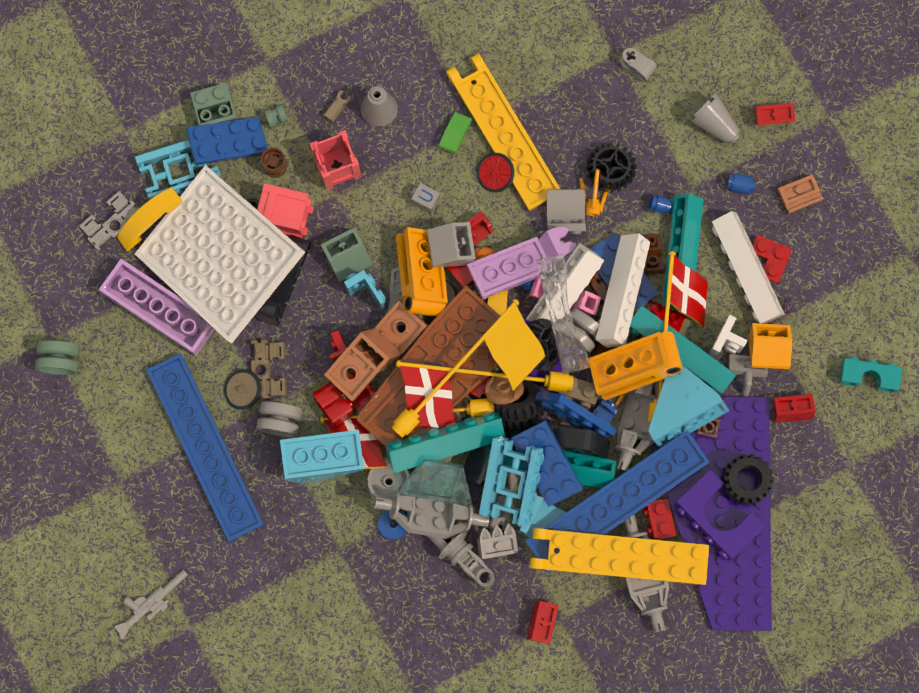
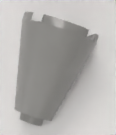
M379 86L369 90L360 106L361 115L365 122L375 127L390 124L395 119L398 110L394 97Z
M713 92L712 97L709 95L695 109L697 112L694 115L691 114L688 117L692 123L726 144L728 142L734 143L740 136L738 134L740 131L716 92Z

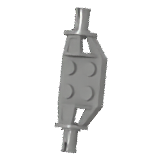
M659 381L632 390L629 394L618 428L617 445H615V449L621 452L616 467L617 470L627 472L632 456H641L642 452L654 443L648 431L650 427L648 411L649 403H653V399H658ZM653 385L655 386V396L651 394ZM636 440H641L638 446L633 449Z
M395 492L392 499L375 496L373 499V509L388 510L390 519L396 520L408 533L447 539L460 532H467L471 525L487 528L489 524V516L485 517L473 513V507L469 504L463 506L444 500L415 495H400L399 492ZM399 508L407 511V517L398 512ZM455 519L462 520V524L454 525Z
M635 515L630 517L631 524L628 519L624 521L627 532L626 537L649 539L647 532L641 533L638 531ZM625 578L631 599L642 611L641 616H650L654 633L660 632L658 624L661 631L666 630L661 613L663 610L668 609V606H666L669 591L668 582ZM658 594H659V597H660V606H661V607H659Z

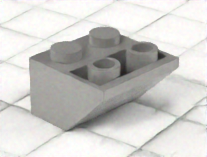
M470 222L449 223L427 230L432 267L465 266L476 259Z

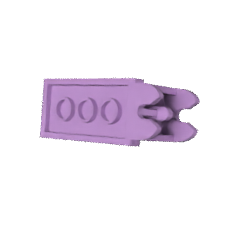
M566 227L550 229L539 240L535 237L467 264V269L482 300L549 274L553 270L555 272L560 271L570 257L567 255L571 254L576 247V243L560 241L561 238L567 235L569 229Z

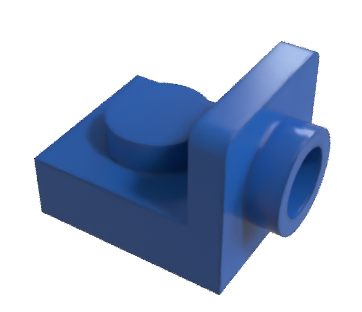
M602 399L592 414L609 424L618 410L615 409L616 405Z

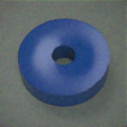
M388 510L384 511L378 519L380 533L389 540H398L405 536L407 531L398 522L395 528L390 527V522L396 520L390 519ZM398 511L399 513L407 517V515L403 511Z

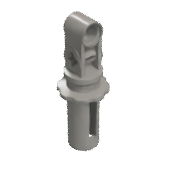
M465 531L449 537L452 540L449 544L442 538L427 536L441 550L438 557L440 560L445 557L449 558L453 566L458 564L482 588H490L494 584L493 572L471 551L473 546L465 542L464 539L467 535ZM482 574H489L491 580L488 583H482L480 577Z

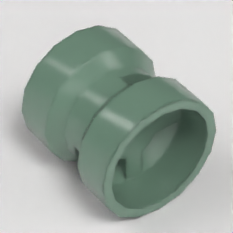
M281 104L276 106L275 109L264 111L270 128L275 127L280 122H288Z

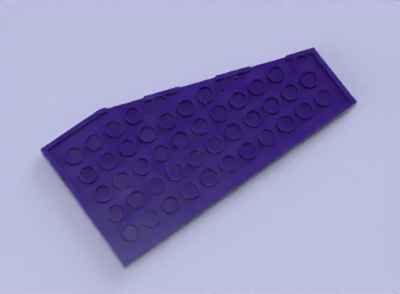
M722 397L725 398L724 402L729 411L721 415L717 437L697 434L698 429L690 433L710 463L666 492L683 543L709 545L706 585L697 584L711 629L772 631L770 493L756 504L744 505L737 504V501L729 499L730 496L725 494V488L721 486L707 500L704 509L705 517L708 523L717 530L729 531L734 529L750 513H753L766 526L732 560L728 558L726 560L723 559L717 552L719 549L714 544L710 545L703 538L705 535L700 529L696 531L689 523L691 520L686 515L683 517L676 510L677 506L675 503L710 469L723 482L722 475L724 474L725 467L738 456L740 457L743 454H754L757 458L760 456L763 458V462H768L770 469L769 397ZM655 442L653 443V453L660 449ZM742 469L737 474V482L744 490L752 491L758 486V477L752 470Z

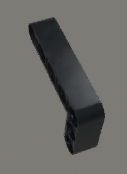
M295 235L291 237V240L303 249L305 253L256 313L260 321L276 327L280 324L279 318L282 319L287 306L286 301L288 302L294 289L293 284H296L301 272L300 267H303L308 254L307 250L311 246V241Z
M550 426L563 450L579 451L585 455L608 459L611 441L598 433L585 429ZM507 427L506 438L511 440L512 436L526 429L521 428V430H517L516 428L509 429Z

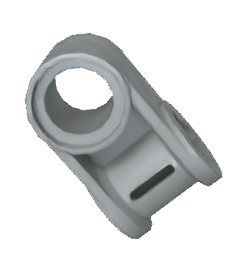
M634 48L624 50L620 59L621 66L643 82L649 79L657 67L652 59L644 56Z

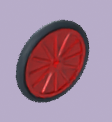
M490 153L480 161L477 168V177L481 186L487 191L502 192L513 182L514 166L506 155Z

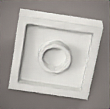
M731 315L726 319L709 353L714 359L720 353L722 347H725V351L728 353L739 354L747 342L746 339L730 332L736 320Z

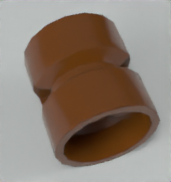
M272 147L262 153L261 164L268 176L278 178L285 174L287 171V161L282 150Z

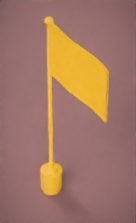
M512 300L513 303L415 410L411 408L408 411L405 408L393 422L394 425L391 428L403 438L418 425L420 421L418 420L419 415L417 413L484 340L492 357L508 377L512 390L514 391L545 357V353L539 340L525 323L517 307L519 305L518 300Z

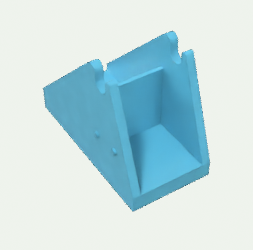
M683 365V370L680 374L665 378L648 430L652 439L660 448L686 430L692 433L729 411L720 395Z
M359 430L280 440L286 481L299 484L315 483L364 470Z

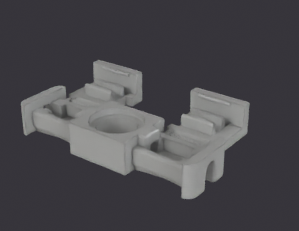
M120 191L106 202L109 206L112 205L116 209L114 210L116 213L104 224L98 225L94 221L96 218L91 215L80 225V228L88 236L92 237H88V240L98 251H101L99 247L111 237L115 239L125 223L139 209L133 201H128ZM111 222H120V229L112 231L110 229Z

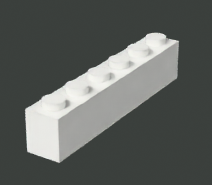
M731 211L712 221L714 225L712 230L715 236L719 237L722 242L720 247L723 253L727 254L730 259L728 264L731 270L735 271L738 276L736 281L739 287L743 288L746 293L744 298L747 304L751 305L754 310L752 315L755 321L767 324L785 315L737 212Z
M639 233L621 235L595 339L607 348L623 346L627 341L650 241Z
M579 243L526 319L534 321L544 318L552 320L558 326L574 302L578 300L579 295L589 284L596 271L600 269L604 260L597 253Z

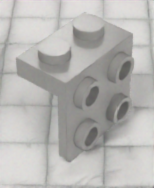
M549 189L547 191V231L556 227H566L571 234H581L582 231H586L585 191L583 189Z

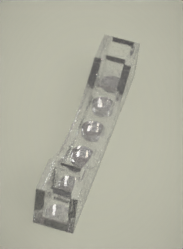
M559 254L538 259L536 262L563 374L590 368L586 348L577 334L570 313L567 296V269L564 256Z

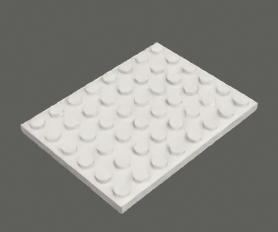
M205 165L180 196L183 202L170 214L167 213L136 251L135 255L228 342L233 343L303 256L305 251Z

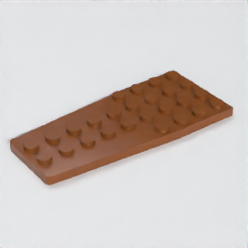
M465 286L425 329L400 362L424 365V361L442 364V367L454 368L498 320L500 315L470 288ZM484 340L458 369L492 372L498 364L493 361L494 358L488 355L489 348ZM397 366L357 416L358 423L384 446L390 444L393 440H404L413 434L427 433L428 430L433 428L416 426L403 438L391 428L394 425V420L406 408L405 384L401 369ZM454 372L449 378L453 408L488 376Z

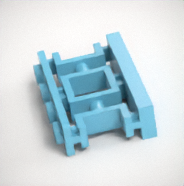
M189 140L135 156L140 173L146 174L150 172L154 183L153 187L145 189L149 200L167 190H160L158 181L168 178L170 186L174 188L180 197L195 179L194 170L205 165L208 167V164L195 165V162L191 163L188 154L192 152ZM163 161L165 171L155 174L152 165ZM186 161L191 175L173 180L169 166ZM218 166L210 168L222 178Z
M505 437L493 438L479 515L496 518L499 517L500 510L514 514L513 524H518L521 527L528 525L533 518L532 506L537 497L535 491L536 485L540 481V465H542L544 460L543 448L528 446L524 454L512 450L513 440H508ZM505 455L513 457L512 466L503 465ZM521 459L530 461L528 471L520 469ZM508 472L521 475L518 492L505 488ZM498 493L506 495L505 504L496 503ZM514 498L523 499L521 509L512 506Z

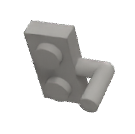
M729 354L728 369L736 375H744L741 395L748 397L752 385V376L767 377L768 368L751 367L750 356Z

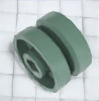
M39 341L37 343L36 353L42 357L35 360L36 371L56 375H74L78 373L79 363L73 359L79 357V345L63 341Z

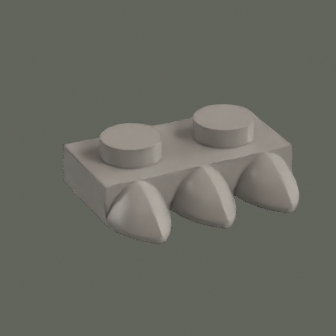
M507 524L505 527L504 535L501 529L495 526L492 537L488 530L483 528L479 539H477L480 559L518 553L516 533L510 524Z

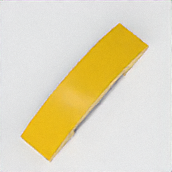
M171 187L153 197L125 223L117 238L126 251L129 252L141 241L140 235L165 212L170 214L183 202L174 188Z

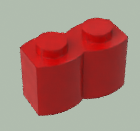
M329 382L312 393V396L318 407L335 428L354 415L352 410L354 406L348 398L344 399L342 396L344 393L332 382Z

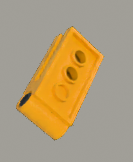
M407 227L403 230L404 234L399 233L396 235L402 298H404L403 309L406 313L437 317L445 309L446 303H448L444 267H432L427 230Z
M657 332L588 358L596 393L599 396L602 395L604 400L668 378L667 376L676 375L683 370L673 332Z

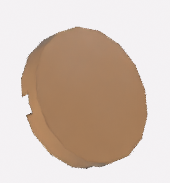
M492 377L485 385L487 399L495 404L512 403L520 398L524 390L523 382H521L513 391L508 378Z

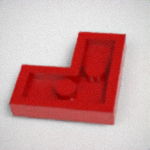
M757 235L752 246L758 257L767 260L764 271L768 280L779 284L792 248Z

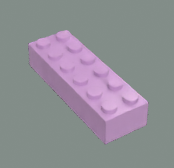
M120 259L99 288V291L104 296L194 356L198 355L215 331L183 299L122 259Z

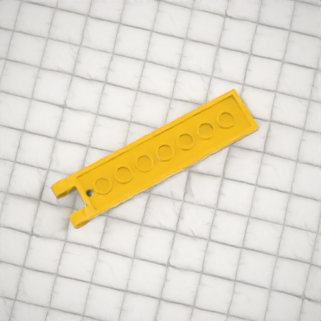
M478 53L470 57L476 72L462 79L457 69L452 67L446 71L447 77L454 85L493 152L504 154L512 161L515 170L512 184L528 211H531L547 202V191L549 189H560ZM472 81L477 82L475 85L471 84Z
M533 528L532 539L550 540L548 560L530 558L529 568L706 585L709 545ZM559 548L560 552L555 553L554 549Z

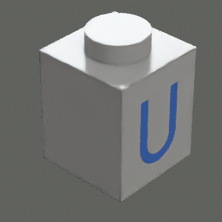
M420 183L418 188L414 187L410 194V197H412L411 202L432 214L440 200V193Z

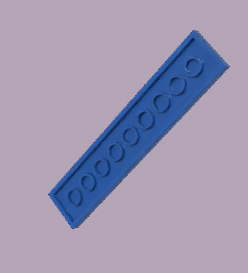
M177 354L147 369L146 371L228 542L230 543L264 526L261 516L182 354Z
M686 430L544 529L605 535L710 462L688 430ZM532 537L526 540V543L537 558L548 560L550 540L532 539ZM555 548L554 552L559 553V548Z

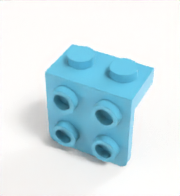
M363 270L358 274L352 273L346 278L344 284L350 296L366 286L380 309H385L386 298L380 289L376 290L375 281L370 273L366 274Z
M537 495L532 506L533 518L528 525L520 528L519 533L530 538L533 534V528L544 529L567 512L553 505L548 507L546 502L543 501L544 498Z

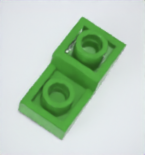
M455 112L442 136L439 148L456 154L464 141V135L472 124V118Z

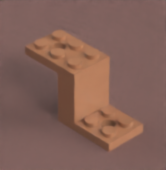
M398 300L375 328L363 331L356 337L324 375L351 401H354L379 372L394 366L429 325L417 314L406 313L403 309V301ZM400 321L406 325L404 332H400L397 329V324ZM349 368L354 369L356 372L354 379L349 378L347 375Z

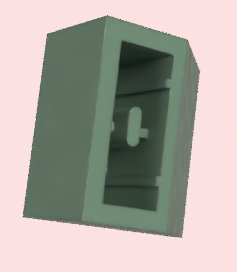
M227 83L190 93L199 126L237 119Z
M355 227L321 244L322 251L339 283L346 280L350 274H358L373 266Z

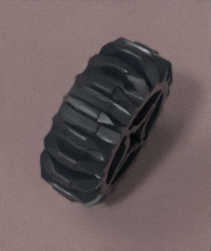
M612 142L609 143V147L604 143L601 149L596 147L595 152L590 153L591 158H587L588 165H586V171H589L587 172V177L591 178V184L594 183L595 172L599 168L600 171L605 173V177L599 173L598 188L602 186L604 192L607 188H610L611 193L614 191V188L618 192L621 191V186L626 189L628 183L633 182L632 177L636 176L634 170L637 169V165L634 164L636 161L635 157H631L632 152L626 153V146L620 149L619 143L616 147H613ZM611 156L609 159H603V157ZM617 157L624 162L626 167L618 162ZM612 162H614L613 169H611V172L609 173V168L612 165ZM614 176H621L617 179H612Z
M542 318L530 321L527 326L539 340L545 353V357L533 370L546 371L554 369V366L558 365V359H561L560 352H562L561 345L563 343H561L562 336L559 335L560 329L557 328V325L552 320Z

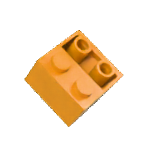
M752 323L748 337L751 367L790 369L792 351L791 325Z

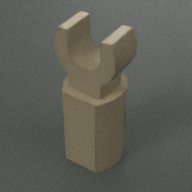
M342 90L338 92L337 100H334L322 115L331 123L335 121L344 109L343 106L351 102L350 95L345 100L341 99L344 94Z

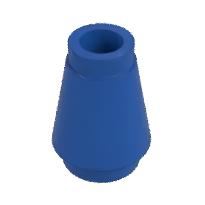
M658 194L657 196L652 195L649 202V210H652L653 213L672 214L674 201Z

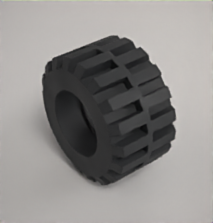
M523 380L524 390L519 399L508 404L494 403L495 411L501 417L504 427H509V429L516 428L517 430H521V428L526 429L542 419L541 416L544 415L545 408L541 406V402L535 399L537 393L541 392L536 383Z
M743 454L740 457L734 458L725 467L724 474L722 475L724 483L722 487L725 488V494L730 496L729 499L737 501V504L744 505L756 504L763 500L770 493L769 491L772 489V482L774 481V476L771 474L773 471L772 468L769 469L768 462H763L762 457L759 456L757 458L754 454ZM749 469L757 475L758 486L756 489L747 491L739 486L737 474L740 470Z

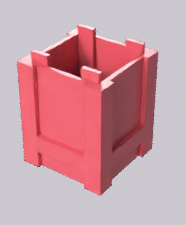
M346 130L339 132V135L318 143L317 141L310 143L314 160L326 190L349 179L361 177L359 163L351 150ZM335 161L342 163L340 168H332Z
M264 184L257 210L285 235L291 237L295 235L302 238L303 235L307 236L308 228H305L308 214L313 213L314 207L311 206L312 199H309V194Z

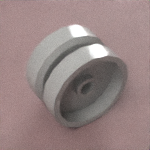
M572 308L566 315L568 322H561L557 327L560 329L559 335L579 352L590 355L595 348L593 341H597L595 339L599 324L582 311Z
M261 402L259 412L265 417L257 420L256 430L271 435L298 437L300 427L293 422L301 420L303 412L301 408L284 403Z
M385 460L389 468H374L370 470L367 479L368 490L372 500L375 496L392 499L395 492H399L400 495H409L410 474L407 470L394 473L388 460Z

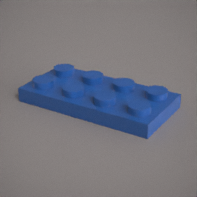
M259 117L193 126L186 129L195 165L262 155L268 149Z
M614 233L590 249L604 260L598 270V275L607 288L620 242V237L617 233ZM644 272L634 311L659 295Z
M538 392L535 399L541 402L542 407L555 411V415L560 418L568 419V423L572 426L594 431L603 437L605 435L614 436L616 428L563 394Z
M547 420L511 437V440L514 441V446L520 453L525 454L526 447L528 446L543 448L544 460L542 465H540V481L537 487L548 507L583 490L580 480ZM523 460L528 469L530 461Z

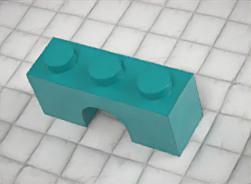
M848 356L841 361L838 384L858 387L861 384L863 374L868 373L877 379V390L897 393L900 390L902 368L897 367L895 363H885L883 365L878 364L876 360L859 361L858 357Z

